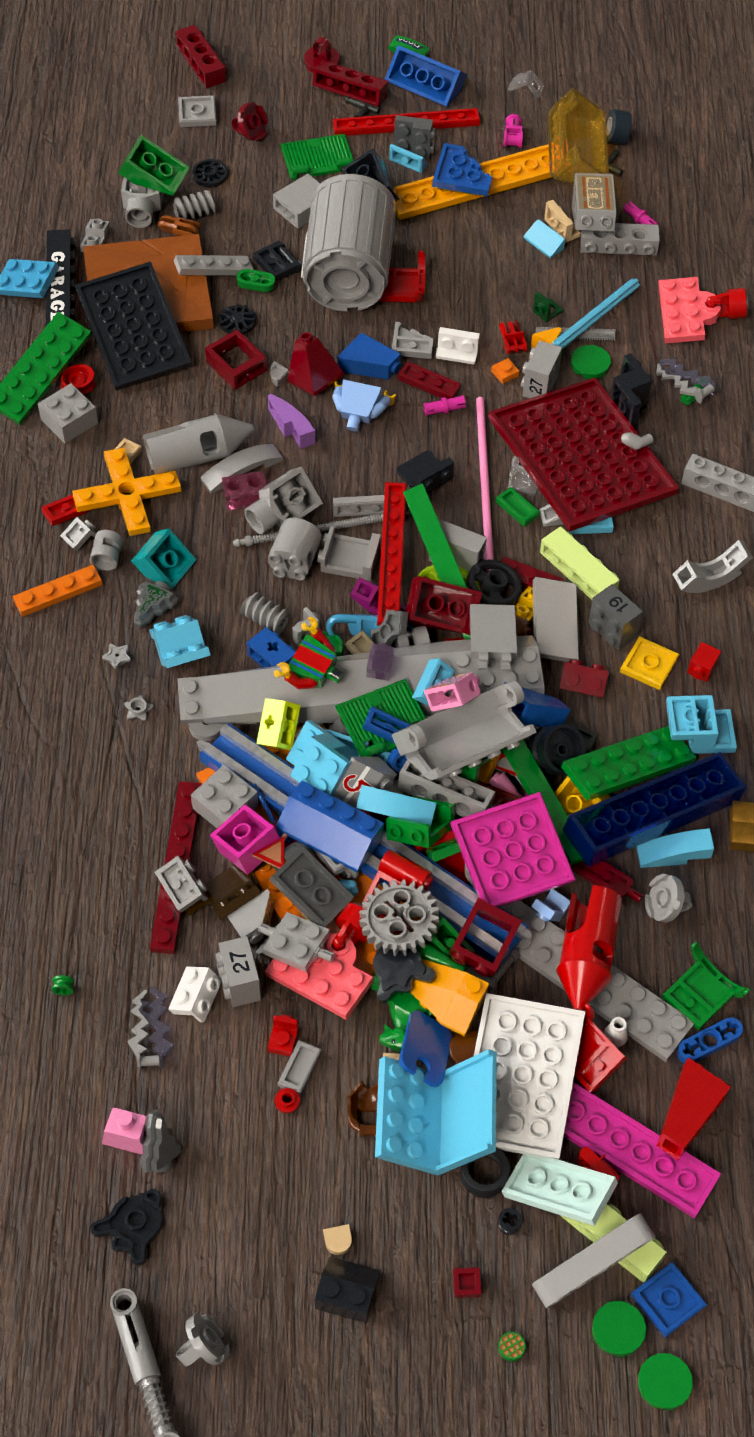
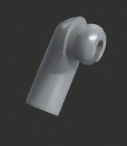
M629 432L622 435L621 441L628 447L637 450L652 444L653 437L651 434L640 437Z

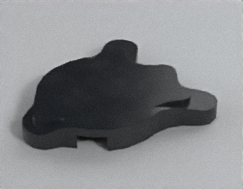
M383 946L377 950L373 959V967L379 979L377 998L380 1002L386 1003L390 1001L396 993H411L413 990L412 982L415 980L427 984L435 981L436 973L433 969L423 964L422 955L417 946L416 953L411 948L407 949V956H404L402 950H399L398 954L394 956L391 949L387 954H384Z
M150 1189L145 1193H140L139 1196H125L120 1199L106 1218L95 1221L90 1225L91 1234L94 1237L113 1236L111 1248L114 1252H126L130 1255L131 1261L135 1266L143 1265L146 1261L148 1246L156 1239L162 1228L163 1217L160 1208L162 1197L160 1192Z

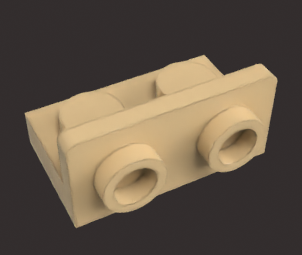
M554 200L546 202L544 219L550 227L565 239V243L579 238L580 232L575 229L573 221L566 216L562 208Z

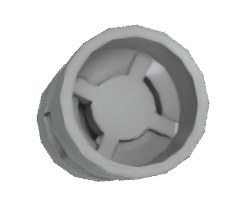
M100 530L96 533L89 558L91 565H94L95 568L104 571L116 568L123 539L118 533L111 530Z
M426 626L412 628L411 632L406 630V634H402L394 640L395 648L408 647V640H411L412 645L410 646L430 643Z

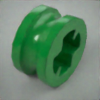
M66 975L53 977L52 993L61 996L73 994L74 978Z

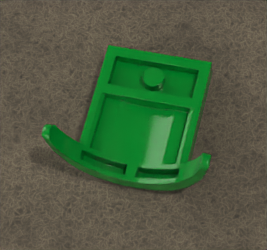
M694 942L691 945V952L696 963L663 994L662 998L687 1017L699 1031L733 997L742 998L750 989L749 987H741L725 977L708 960L699 943Z

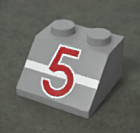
M352 757L350 759L351 764L333 797L356 808L361 785L388 791L393 785V780L397 774L380 757Z

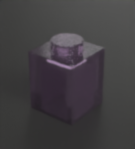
M386 643L371 644L366 677L389 681L394 658V647H390Z

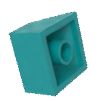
M168 528L155 532L131 562L146 578L154 582L162 581L173 589L197 559Z

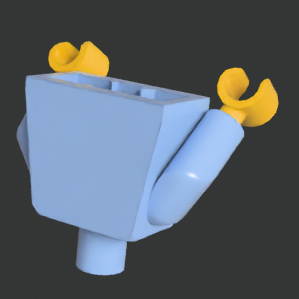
M343 380L342 385H338L336 381L333 393L336 409L341 412L342 418L348 419L346 428L350 431H358L360 422L370 423L372 419L377 418L388 406L395 403L396 394L388 396V391L386 390L383 396L381 387Z

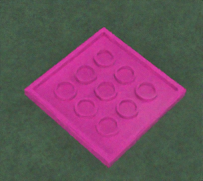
M541 792L451 821L450 823L478 897L497 908L576 880Z

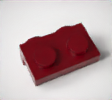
M570 659V663H564L559 689L603 698L609 671H606L605 666L592 664V667L583 666L582 661Z

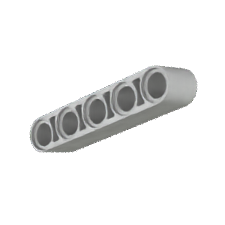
M639 1213L535 1281L532 1286L547 1309L653 1240L656 1236L642 1214Z

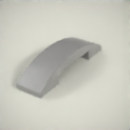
M273 444L249 447L228 456L214 465L201 476V481L212 494L229 486L230 479L261 465L266 469L283 461V457Z

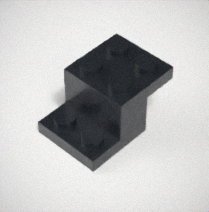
M632 353L624 355L621 375L613 377L610 397L636 430L639 412L646 409L648 405L652 378L644 371L640 361L636 360Z

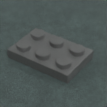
M303 846L269 879L311 922L322 927H326L354 898Z

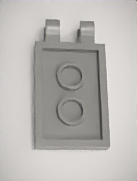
M470 604L471 658H478V670H487L488 658L501 659V670L510 671L511 659H517L515 605Z

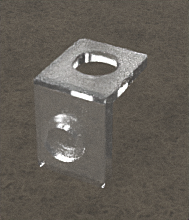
M533 70L519 73L512 79L508 88L510 92L527 85L534 96L539 98L544 86ZM533 81L536 82L538 90L534 88Z
M516 457L510 470L508 488L512 487L514 490L535 496L538 487L529 474L518 471L519 457Z

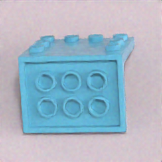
M488 1049L446 1069L443 1082L438 1087H431L423 1082L424 1076L428 1073L427 1069L417 1067L416 1073L411 1075L401 1067L399 1060L386 1056L379 1059L375 1158L438 1176L496 1151V1051Z

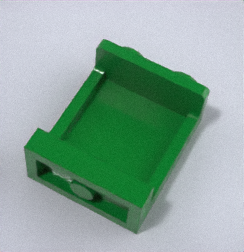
M412 796L436 803L431 826L425 823L389 816L386 819L387 840L430 848L452 829L450 823L455 820V804Z

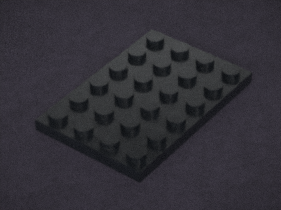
M151 261L75 285L115 391L192 366L191 359Z

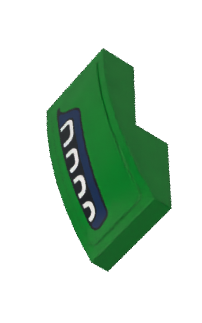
M396 35L387 48L395 53L399 45L423 56L429 50L427 46L413 39Z

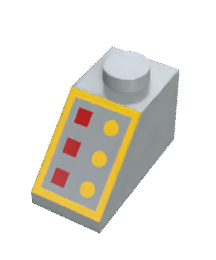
M267 889L227 916L240 937H248L249 944L258 943L265 935L259 933L258 928L261 923L270 925L275 900Z

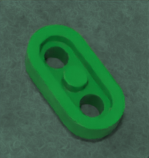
M242 269L237 273V284L244 289L269 292L275 288V277L268 272Z

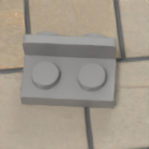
M177 856L155 871V874L177 910L183 912L200 899L203 901L208 899L205 894L207 887L200 878L198 880L195 878L193 873L196 870L188 859L185 861Z

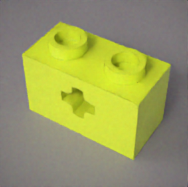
M265 698L256 744L291 750L301 705Z

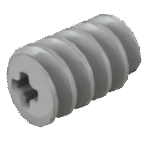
M205 190L203 195L201 192H197L196 197L193 193L189 194V199L186 195L182 196L181 200L179 197L174 199L173 208L176 218L183 216V218L187 219L188 214H190L192 219H194L195 212L198 213L199 217H202V211L204 210L209 215V209H212L215 213V204L208 190Z
M255 592L252 596L246 598L241 605V615H245L248 619H252L253 622L259 623L261 627H267L278 635L284 631L288 623V610L283 609L281 611L279 604L273 608L274 602L272 600L267 602V597L265 596L260 598L259 592Z

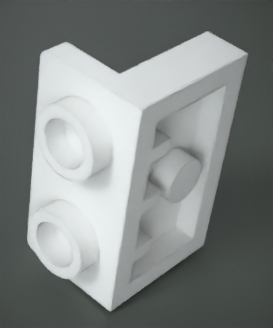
M440 327L436 358L475 364L480 333Z

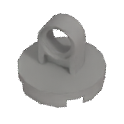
M661 874L650 882L649 886L652 888L650 894L645 895V908L648 915L656 921L665 923L673 921L680 912L687 911L692 907L690 894L684 891L682 882L676 876Z
M196 1312L186 1321L185 1329L189 1340L176 1353V1357L185 1367L191 1365L200 1357L211 1365H220L229 1357V1344L224 1347L221 1340L224 1333L209 1315L205 1314L201 1317L200 1312Z

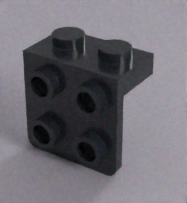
M425 451L398 466L396 472L410 488L423 483L428 493L453 479L454 462L450 457L440 462L430 451Z

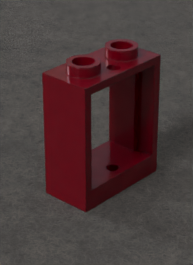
M238 330L225 335L223 338L205 347L206 362L234 390L267 372L266 357ZM238 346L250 360L232 369L220 356Z
M478 897L448 954L453 956L452 959L455 962L474 967V971L479 975L493 977L522 920ZM476 915L509 932L493 963L460 946Z

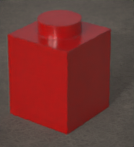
M701 642L690 660L687 673L696 679L708 682L719 662L721 650Z

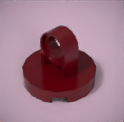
M319 37L313 44V47L308 49L304 55L306 68L314 73V68L323 60L340 65L339 53L331 47L330 42L324 37Z
M256 102L243 104L239 109L238 116L233 118L231 123L237 133H241L250 141L263 139L267 133L265 131V125L268 124L267 114L261 105L255 104Z

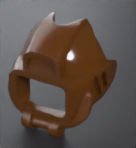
M361 1081L352 1090L350 1095L347 1096L348 1123L352 1129L360 1132V1137H376V1125L359 1124L357 1113H377L378 1081L372 1087L366 1086Z

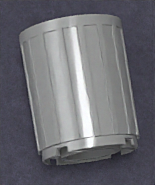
M342 174L322 182L312 195L303 264V281L308 287L310 296L327 308L347 312L348 308L358 307V311L374 305L381 298L385 287L387 288L396 218V202L392 193L382 183L363 175Z

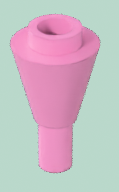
M497 772L490 779L489 784L491 786L489 789L513 801L523 798L517 792L518 790L505 772L501 774Z

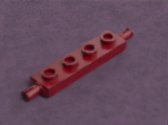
M589 852L591 856L588 860L570 865L573 872L594 885L603 886L615 891L620 895L621 899L628 896L639 903L644 894L632 888L634 881L632 878Z

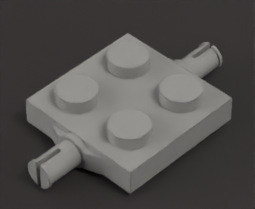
M287 912L276 927L261 923L258 928L259 933L270 936L262 948L263 954L299 970L307 972L310 965L318 958L327 960L330 963L335 959L336 954L334 952L324 949V944L330 936V930Z

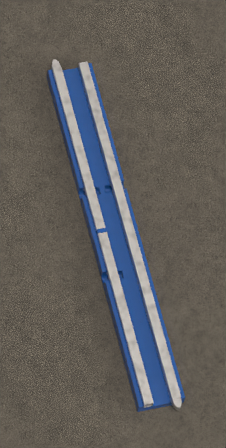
M229 723L220 729V736L212 744L203 740L197 741L198 749L201 751L199 753L200 762L215 772L225 765L251 787L254 783L257 784L269 809L277 815H281L289 796L299 785V782L290 776L294 769L292 765L262 745L256 744L255 740ZM383 829L382 840L375 848L373 854L369 856L360 868V872L374 880L381 859L389 849L431 871V877L434 878L430 889L428 891L424 890V893L431 892V899H436V907L439 908L438 916L444 917L460 933L478 899L476 890L410 845L387 840L386 830ZM381 878L379 885L383 887L385 882L390 887L389 882ZM476 915L464 940L476 952L493 963L509 932ZM521 922L499 967L521 940L531 941L532 934L528 930L529 926L524 922Z

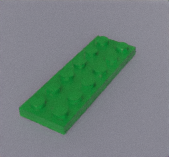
M57 312L0 383V414L21 425L92 336L91 331L62 313Z
M668 725L566 760L561 768L584 798L589 801L693 764L697 757L683 740H671Z

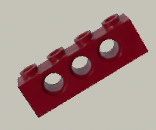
M196 25L176 30V45L205 88L226 82V65L221 63L217 52H214L210 42L205 40L203 32L199 31Z
M323 60L314 68L312 85L344 96H350V98L378 107L387 98L389 81Z

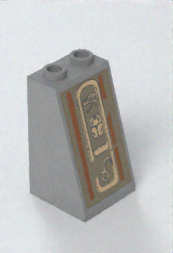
M575 173L572 214L576 230L615 231L616 203L613 174Z

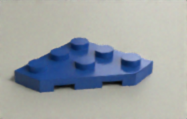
M444 143L432 181V187L488 196L492 177L481 170V165L473 157L470 158L467 155V150L463 146Z

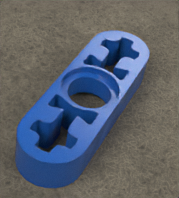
M726 1018L683 1040L677 1050L678 1059L684 1064L688 1058L698 1062L737 1042L743 1032L741 1022L736 1018ZM727 1026H728L730 1029H733V1028L736 1029L734 1035H733L732 1032H728V1033L724 1034L723 1039H722L721 1034H723V1033L726 1032ZM705 1036H712L716 1039L717 1044L715 1046H707L703 1038ZM698 1043L699 1048L694 1050L692 1056L689 1053H684L686 1047L688 1050L696 1048Z

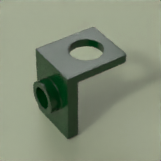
M540 292L535 293L533 312L546 323L563 312V308L554 301L547 299ZM551 307L555 309L553 313H550Z

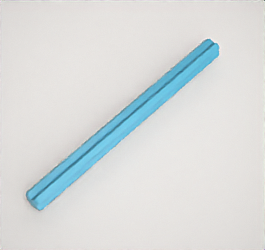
M637 278L630 279L555 339L552 344L560 346L562 349L565 348L640 287L639 280Z

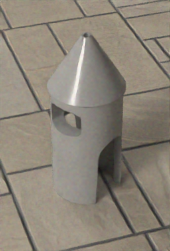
M214 413V415L144 434L143 440L151 470L154 469L156 475L227 458L254 431L252 424Z

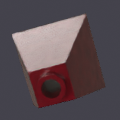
M305 332L300 335V338L295 340L287 378L289 383L316 396L344 376L341 368L317 337L309 332Z

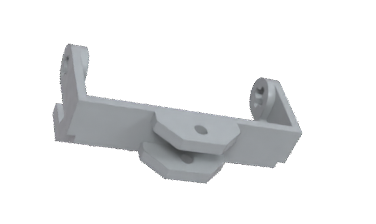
M511 681L478 695L462 706L447 708L391 735L400 756L405 755L406 759L431 781L447 774L449 777L455 776L463 772L461 768L466 765L469 768L482 763L481 758L485 756L488 759L502 754L500 749L507 747L508 750L521 745L519 740L537 732L533 724L524 726L512 712V706L524 701V692L518 682Z

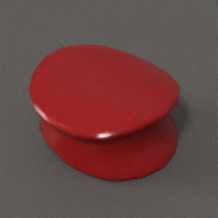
M78 364L67 368L61 375L60 389L71 383L83 395L91 392L95 387L93 379L94 370L85 364Z

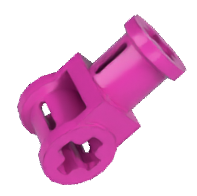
M511 114L506 117L503 147L505 148L507 146L522 148V118L517 114Z

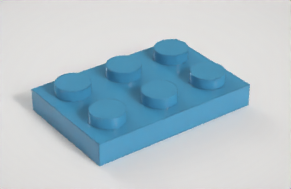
M9 259L0 275V295L43 298L59 266L56 262Z

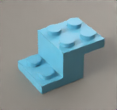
M184 615L174 618L175 622L170 624L166 621L154 624L153 629H149L151 638L155 641L161 665L166 668L210 656L209 648L204 644L198 620L191 618V616Z
M712 695L667 696L666 707L671 740H688L689 749L693 754L736 752L737 746L731 709L715 710Z
M307 720L286 758L295 766L290 776L299 783L303 780L333 796L351 764V761L342 755L346 745L312 720Z

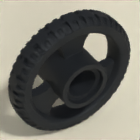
M490 559L479 561L472 566L467 575L468 589L480 591L475 581L483 583L480 591L482 592L481 604L513 605L521 595L522 583L519 575L512 567L506 563L504 564V562ZM485 569H492L487 574L484 572ZM505 586H513V594L503 599L501 594Z

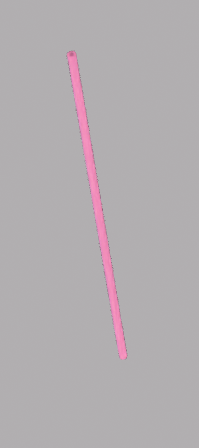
M478 397L476 398L483 531L484 536L487 537L485 560H494L484 398Z

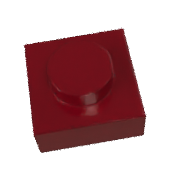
M453 1268L454 1298L481 1297L480 1268Z

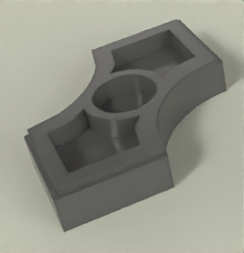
M387 610L382 624L370 631V639L380 650L390 649L393 641L398 636L406 634L408 612Z

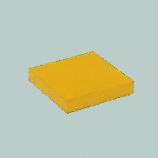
M639 636L624 661L620 673L661 690L677 662L679 654Z

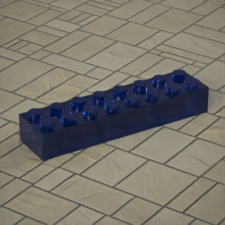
M718 752L570 814L563 832L585 864L590 867L731 806L733 801L740 800L747 787L722 753Z

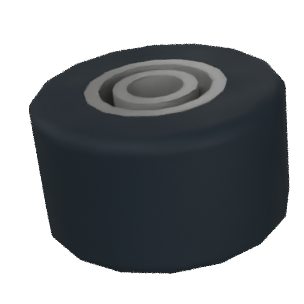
M610 110L604 128L606 143L626 144L632 125L629 111Z

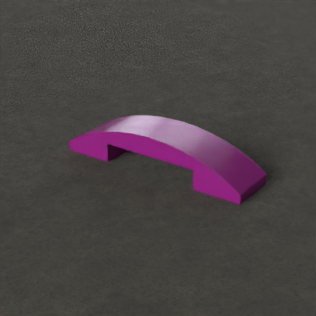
M359 577L350 596L373 615L378 614L379 592L377 590L379 587ZM400 603V611H406L407 606ZM408 623V624H410L411 626H413L414 628H415V627H420V625ZM426 627L429 635L432 628Z

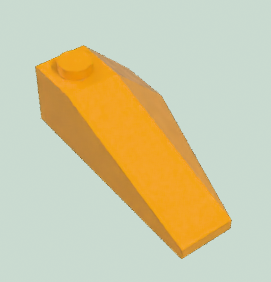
M423 959V964L433 969L436 973V979L430 984L418 980L413 981L411 994L420 1001V1005L424 1009L427 1008L436 1017V1020L442 1026L465 1036L485 999L489 983L467 972Z

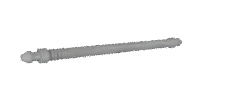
M383 514L357 517V519L352 518L328 524H317L315 526L321 532L328 531L330 526L335 527V530L344 529V527L365 525V523L383 522ZM278 532L253 537L248 535L244 539L238 538L233 541V546L240 547L241 545H246L248 547L256 543H264V541H275Z

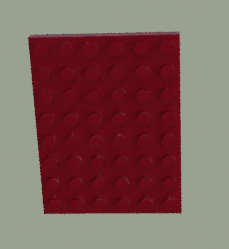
M595 377L489 411L488 418L569 532L676 495L679 492L678 485L648 446L635 450L621 441L624 433L631 432L638 436L640 435Z

